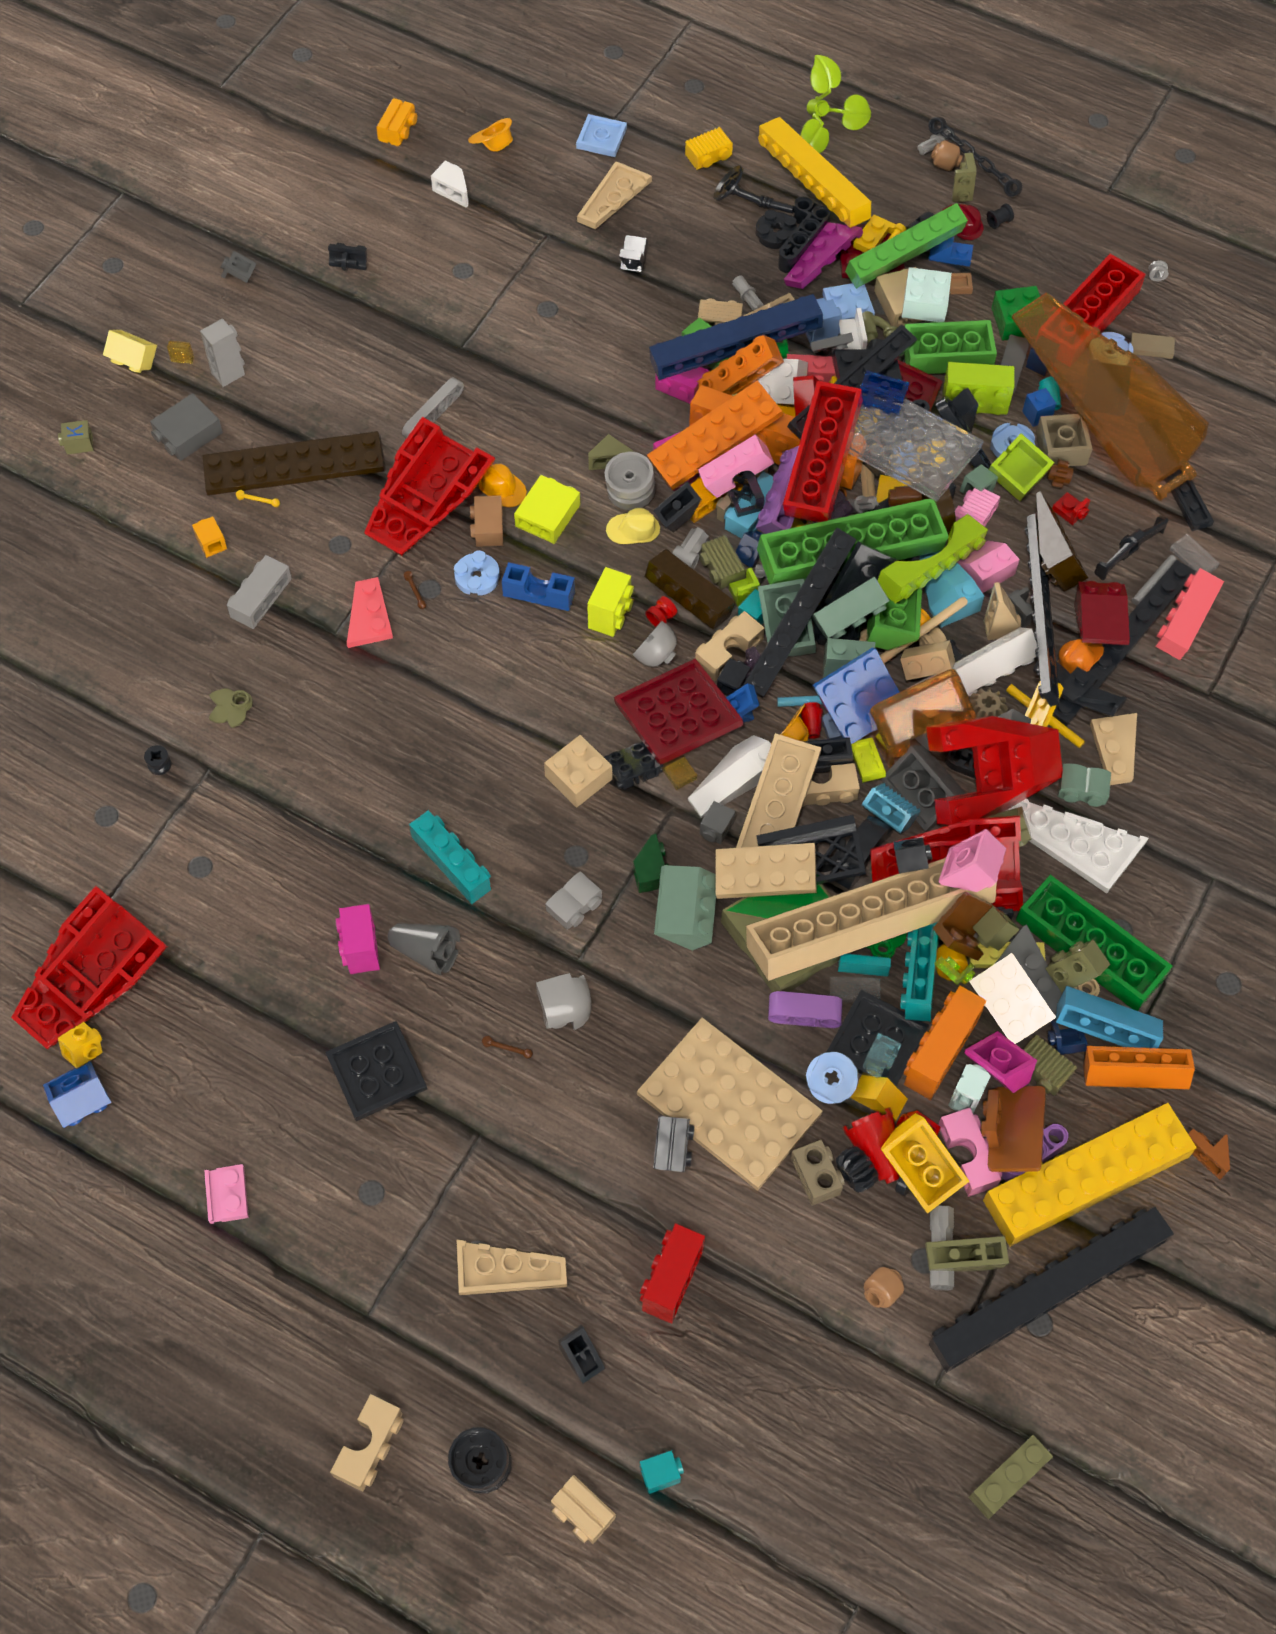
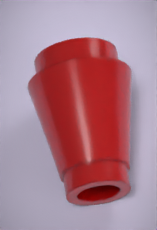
M817 702L805 703L804 708L800 712L801 719L808 729V739L820 737L823 709Z

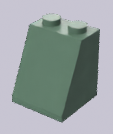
M828 638L824 646L822 679L872 647L875 648V642Z

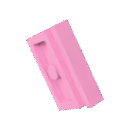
M243 1164L216 1168V1170L211 1171L204 1170L209 1223L214 1224V1222L218 1221L226 1222L249 1218Z

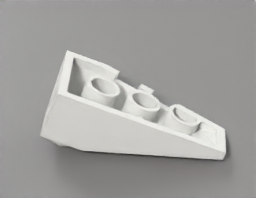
M753 735L735 745L688 797V801L701 818L706 815L713 801L725 805L758 785L771 747V743L768 740Z

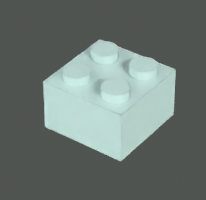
M909 267L902 318L945 322L952 273Z

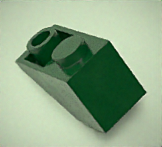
M656 834L650 836L633 861V873L639 893L658 890L661 867L669 865L668 863L664 864L663 842H658Z

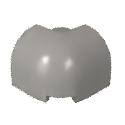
M569 973L536 982L537 994L543 1009L546 1029H558L571 1022L573 1030H576L586 1023L591 1013V995L584 975L579 978H571Z

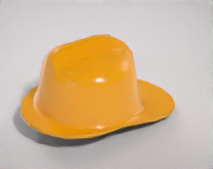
M510 118L501 119L488 128L472 135L468 142L472 144L482 142L488 150L493 152L500 151L513 141L510 130L512 120Z
M503 464L491 465L478 483L479 489L487 496H501L503 507L518 506L522 503L527 493L522 481L513 475L510 469Z
M805 703L799 708L780 735L799 741L808 740V729L799 717Z

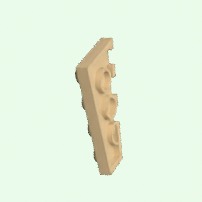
M615 162L578 214L577 222L594 229L598 228L650 184L652 176Z
M457 1240L459 1295L567 1287L566 1260L564 1257L534 1252L526 1253L516 1249H502L490 1247L487 1244L479 1243L478 1245Z

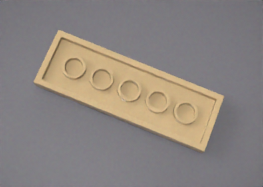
M775 733L736 848L759 847L756 835L796 827L822 750L821 747Z

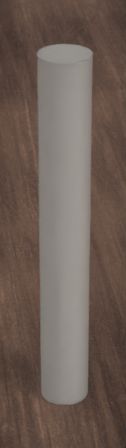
M1169 555L1132 598L1133 604L1138 605L1177 560L1174 555Z

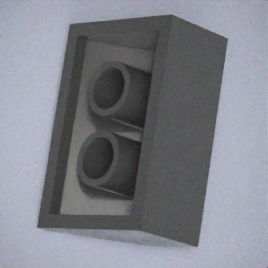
M911 746L888 770L886 777L881 778L886 786L893 789V792L897 791V795L901 794V797H904L913 806L916 805L917 809L920 808V813L915 820L924 831H929L938 825L934 799L966 794L932 753L923 746Z

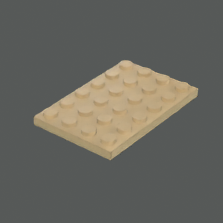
M704 1018L698 1021L637 1091L639 1097L663 1116L690 1119L689 1124L695 1125L693 1140L757 1191L823 1112Z

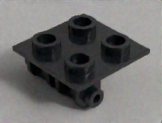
M643 742L635 743L630 747L604 756L612 765V774L617 779L615 784L618 790L621 788L625 790L634 786V782L636 785L640 784L638 776H640L642 782H646V779L658 777L659 773L663 772L661 768L664 767L663 764L659 765Z

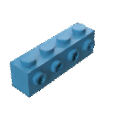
M1066 986L1057 1003L1056 1023L1123 1047L1158 1048L1163 1040V1020L1075 988Z

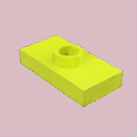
M872 737L858 740L851 744L853 758L862 782L886 777V771Z

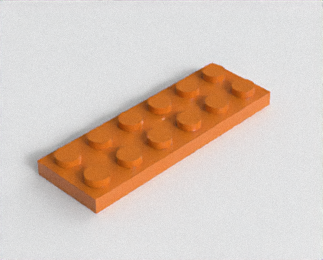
M757 380L647 454V457L671 490H674L699 473L698 469L782 417L783 412Z

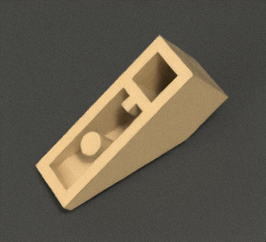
M999 582L994 583L984 617L988 640L999 639L1021 627L1020 615H1016L1014 604Z

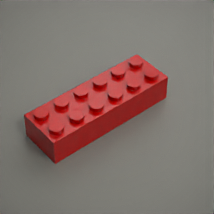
M1110 253L1039 329L1036 342L1041 336L1059 345L1056 360L1070 368L1090 347L1092 340L1098 338L1140 292L1145 273Z
M817 381L783 501L785 516L815 522L831 519L863 402L862 389Z

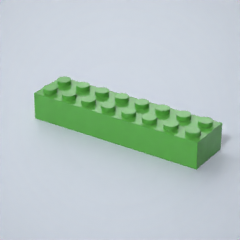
M930 498L760 535L757 551L769 584L798 579H804L805 581L836 528L857 539L837 574L841 573L858 541L891 555L897 560L942 551L949 536L935 500Z

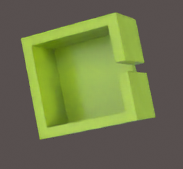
M1020 433L1007 447L1006 451L993 462L989 470L998 476L997 482L1017 500L1021 501L1055 462Z

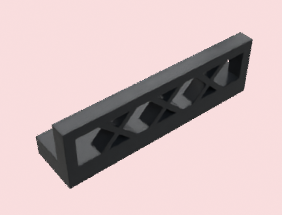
M742 471L738 473V476L736 474L733 477V481L742 484L743 488L741 491L731 489L727 494L737 517L761 511L764 506V495L755 474L751 471ZM742 498L749 501L751 506L740 508L738 503Z

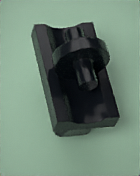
M344 243L329 244V266L341 267L343 271H348L349 268L367 269V248L365 246L358 245L353 247L346 246Z

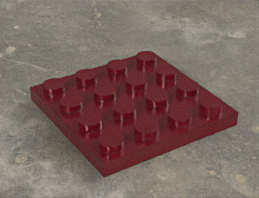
M696 658L614 697L615 704L659 765L743 726V719Z

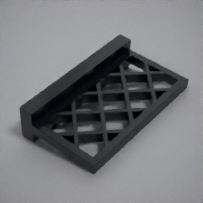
M854 815L756 835L758 846L815 843L816 846L820 842L830 844L831 846L824 855L816 851V856L821 859L816 865V885L866 874ZM853 835L854 843L849 850L838 844L843 837ZM835 848L845 853L839 863L828 858ZM849 857H852L859 862L860 868L848 870L843 865ZM825 862L835 867L829 875H823L818 872Z

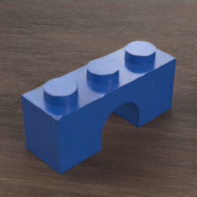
M508 562L502 578L503 596L569 611L575 595V577L552 572L550 580H540L531 574L530 567Z

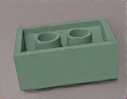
M873 577L814 613L811 619L826 639L830 637L837 639L846 634L844 629L851 624L855 628L866 621L864 616L871 612L875 616L885 610L886 606L884 604L889 602V599L877 579Z
M804 579L758 586L767 643L801 588ZM811 618L788 656L793 657L816 653Z
M662 866L654 934L692 951L711 944L716 903V874L701 867Z

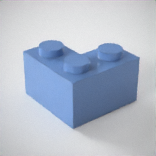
M825 298L816 299L823 312V327L806 333L809 343L840 334L839 321L842 320V313L840 308L836 307L833 299L827 301Z

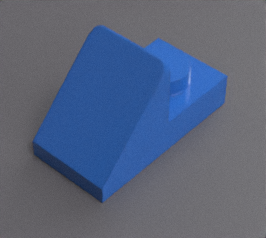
M954 236L930 249V261L970 267L973 245L953 242Z
M747 683L726 697L743 719V723L754 720L752 710L760 706L754 685Z

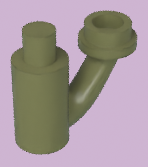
M870 311L862 312L868 344L878 336L876 325L884 330L883 335L885 338L898 328L891 326L883 318L874 316Z

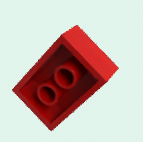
M676 1223L672 1231H666L662 1241V1255L657 1254L651 1266L652 1272L650 1276L652 1278L651 1280L645 1279L640 1291L643 1312L668 1323H673L704 1251V1235Z

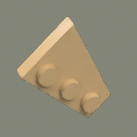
M1137 713L1091 719L1090 727L1102 767L1111 772L1110 785L1129 783L1133 780Z

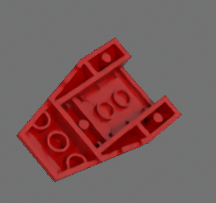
M421 417L395 455L394 465L389 470L387 482L384 489L382 488L380 492L377 507H374L364 534L402 556L473 492L495 461V457L477 447L474 451L445 436L440 426Z
M1020 816L968 819L902 839L923 837L924 845L930 844L932 859L927 860L929 864L946 858L950 847L987 829L1006 848L1003 864L998 874L995 902L991 904L995 907L1013 909V911H1020V908L1023 906L1019 841H1021ZM893 842L870 849L872 883L899 874Z
M97 886L91 890L61 925L58 931L60 933L55 943L50 945L47 951V958L42 967H38L34 975L36 976L31 987L26 989L11 1017L46 1049L58 1043V1037L79 1024L86 1022L132 988L168 947L157 935Z

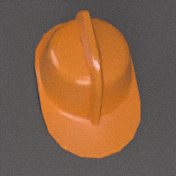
M1081 639L1069 641L1060 648L1057 662L1070 674L1076 667L1088 672L1103 655L1104 647L1101 643H1082Z

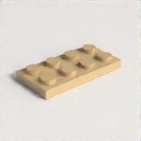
M815 843L716 849L717 899L817 893Z

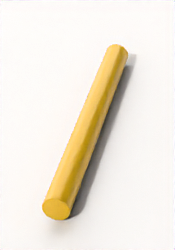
M1011 684L1006 689V692L1028 708L1032 699ZM1054 716L1051 717L1048 725L1058 729L1061 735L1078 748L1083 746L1085 741Z

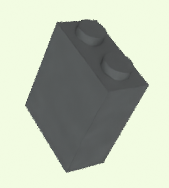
M193 393L150 421L153 429L151 431L153 438L158 443L162 442L166 451L171 456L175 455L180 461L223 433L220 420Z

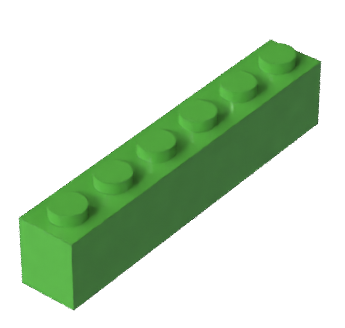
M956 203L850 260L845 272L857 289L962 232L968 220Z

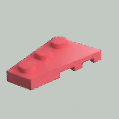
M378 577L357 581L355 583L347 647L351 648L392 639V630Z

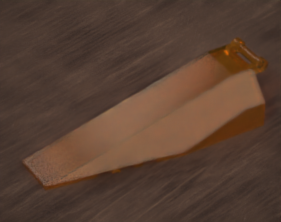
M1047 292L1012 315V319L1079 416L1118 469L1134 486L1151 489L1155 497L1161 501L1176 487L1197 476L1195 469L1188 463V460L1205 440L1209 423L1149 364L1129 350H1123L1117 345L1115 340L1106 338L1100 333L1098 328L1089 326L1083 321L1081 316L1072 312L1067 306ZM1178 469L1183 472L1164 486L1159 484V482Z

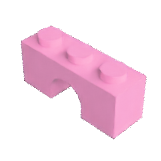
M755 434L701 467L698 471L704 486L718 498L736 487L733 481V477L742 471H751L756 475L774 464V461L767 446Z
M967 1108L941 1117L938 1125L941 1127L940 1132L947 1149L963 1146L972 1153L973 1160L960 1167L969 1180L964 1185L968 1197L997 1187L1001 1181L1002 1172H991L988 1169L989 1146L987 1138L982 1137L980 1131L981 1123L976 1114L973 1115L971 1108Z

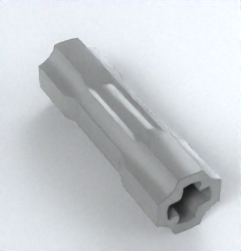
M938 1205L930 1211L931 1242L953 1240L954 1208ZM930 1271L931 1289L953 1290L954 1271Z

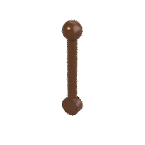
M406 571L404 579L409 581L418 601L417 606L420 609H424L426 602L422 600L413 582V574L411 571Z
M489 1036L482 1038L484 1047L495 1046L522 1054L527 1059L533 1055L531 1049L523 1050L492 1041Z

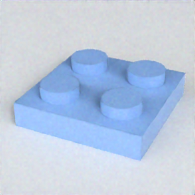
M588 114L576 142V149L615 157L626 132L627 123Z
M853 283L823 288V298L826 301L834 300L836 307H839L841 310L842 320L855 319L856 308H861L862 312L870 311L875 316L865 284L857 289Z

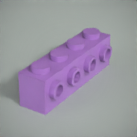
M799 446L786 450L780 458L781 463L773 476L774 482L772 487L766 494L764 508L758 515L759 521L756 528L764 534L790 529L795 517L785 516L783 501Z

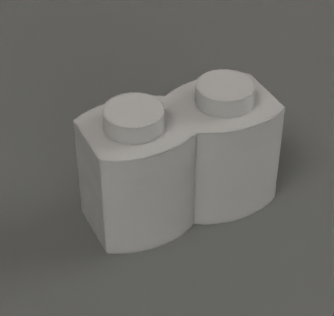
M580 871L546 902V911L568 930L572 926H578L583 921L586 912L590 909L593 911L602 902V890Z

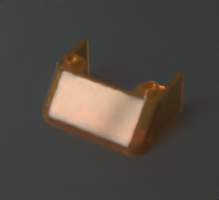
M955 669L946 670L880 701L869 711L874 741L889 768L895 764L894 757H901L907 753L910 747V740L927 733L926 726L976 718L972 703Z

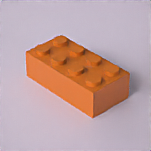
M961 985L955 993L950 991L941 1012L938 1011L933 1019L929 1032H925L919 1043L916 1053L913 1052L906 1064L907 1067L903 1073L907 1076L904 1083L906 1087L931 1101L978 1023L987 1000Z

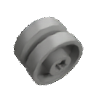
M624 452L616 455L608 462L604 473L608 497L611 502L620 509L625 510L642 508L648 505L654 498L656 491L653 466L649 459L640 453Z

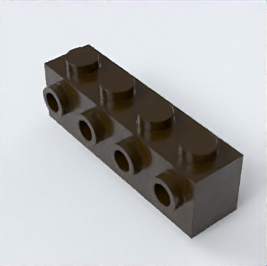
M665 549L649 560L644 577L710 628L715 629L730 617L735 601L669 550Z

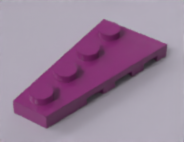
M827 222L784 278L786 286L801 289L806 287L822 272L821 268L824 265L831 264L836 259L835 255L838 252L847 250L851 246L850 242L855 237L859 239L862 236V227L854 226L849 228L844 224Z

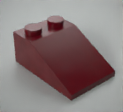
M1095 581L1078 582L1074 607L1082 643L1129 645L1128 596L1125 584L1118 582L1097 583Z

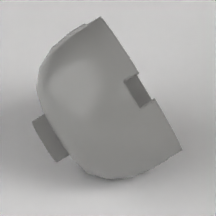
M661 621L633 653V656L639 662L649 667L659 666L663 662L668 664L676 655L673 651L677 645V637L669 625Z

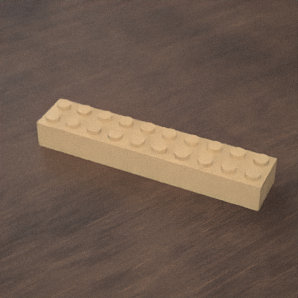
M944 858L929 863L928 869L897 874L747 925V948L768 981L939 922L940 918L946 914L964 892L993 903L996 898L997 882L992 887H986L978 892L941 885L938 881L946 860Z

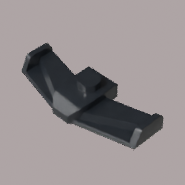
M1160 515L1156 518L1154 526L1143 531L1137 529L1131 535H1126L1119 543V551L1107 563L1100 561L1094 571L1095 575L1101 580H1105L1108 572L1118 562L1124 561L1136 552L1143 542L1159 532L1163 534L1169 519Z
M1039 661L1036 662V665L1033 669L1036 673L1037 667H1039ZM1056 661L1058 683L1064 688L1061 694L1063 699L1111 717L1125 704L1126 696L1120 697L1093 687L1097 681L1095 676L1079 667H1076L1070 674Z

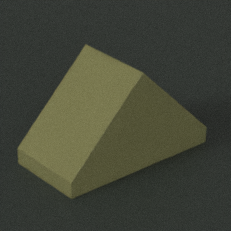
M608 434L588 453L589 470L606 469V465L613 457L620 453L633 452V450Z

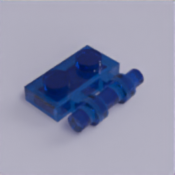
M866 371L860 387L862 393L867 394V396L862 395V405L868 409L873 407L883 410V413L888 415L890 413L899 415L901 406L893 403L903 404L910 383ZM874 396H875V397L882 398V399H886V402H885V401L878 400V399H875Z

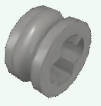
M1154 261L1149 265V277L1151 280L1162 281L1168 277V265L1165 261Z

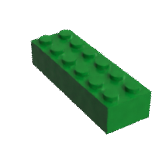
M1051 874L1020 908L1016 918L1018 923L1022 926L1027 925L1031 933L1056 952L1064 950L1066 953L1077 942L1082 941L1086 943L1093 939L1110 963L1107 969L1094 979L1136 1011H1139L1173 967V965Z

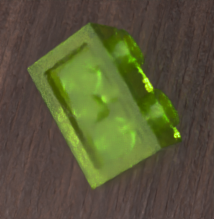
M941 956L934 963L957 985L961 982L966 985L976 974L973 971L976 967L973 963H970L960 973L958 970L961 966L950 956L947 959Z

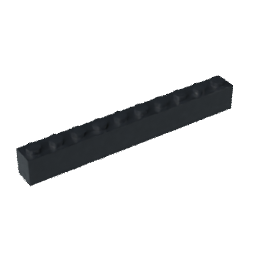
M1156 1207L1148 1211L1146 1208H1143L1132 1215L1133 1220L1125 1224L1124 1221H1121L1111 1227V1233L1103 1236L1101 1233L1088 1241L1090 1245L1086 1248L1081 1249L1078 1246L1066 1254L1068 1258L1064 1261L1059 1262L1058 1259L1052 1261L1044 1267L1046 1271L1042 1274L1037 1275L1034 1272L1022 1280L1024 1284L1015 1289L1013 1285L1000 1293L1001 1298L993 1302L991 1299L984 1301L977 1307L979 1311L970 1315L969 1312L962 1314L955 1319L956 1324L952 1327L947 1328L946 1325L940 1327L932 1333L933 1338L928 1345L947 1373L1168 1242L1174 1235L1173 1231Z

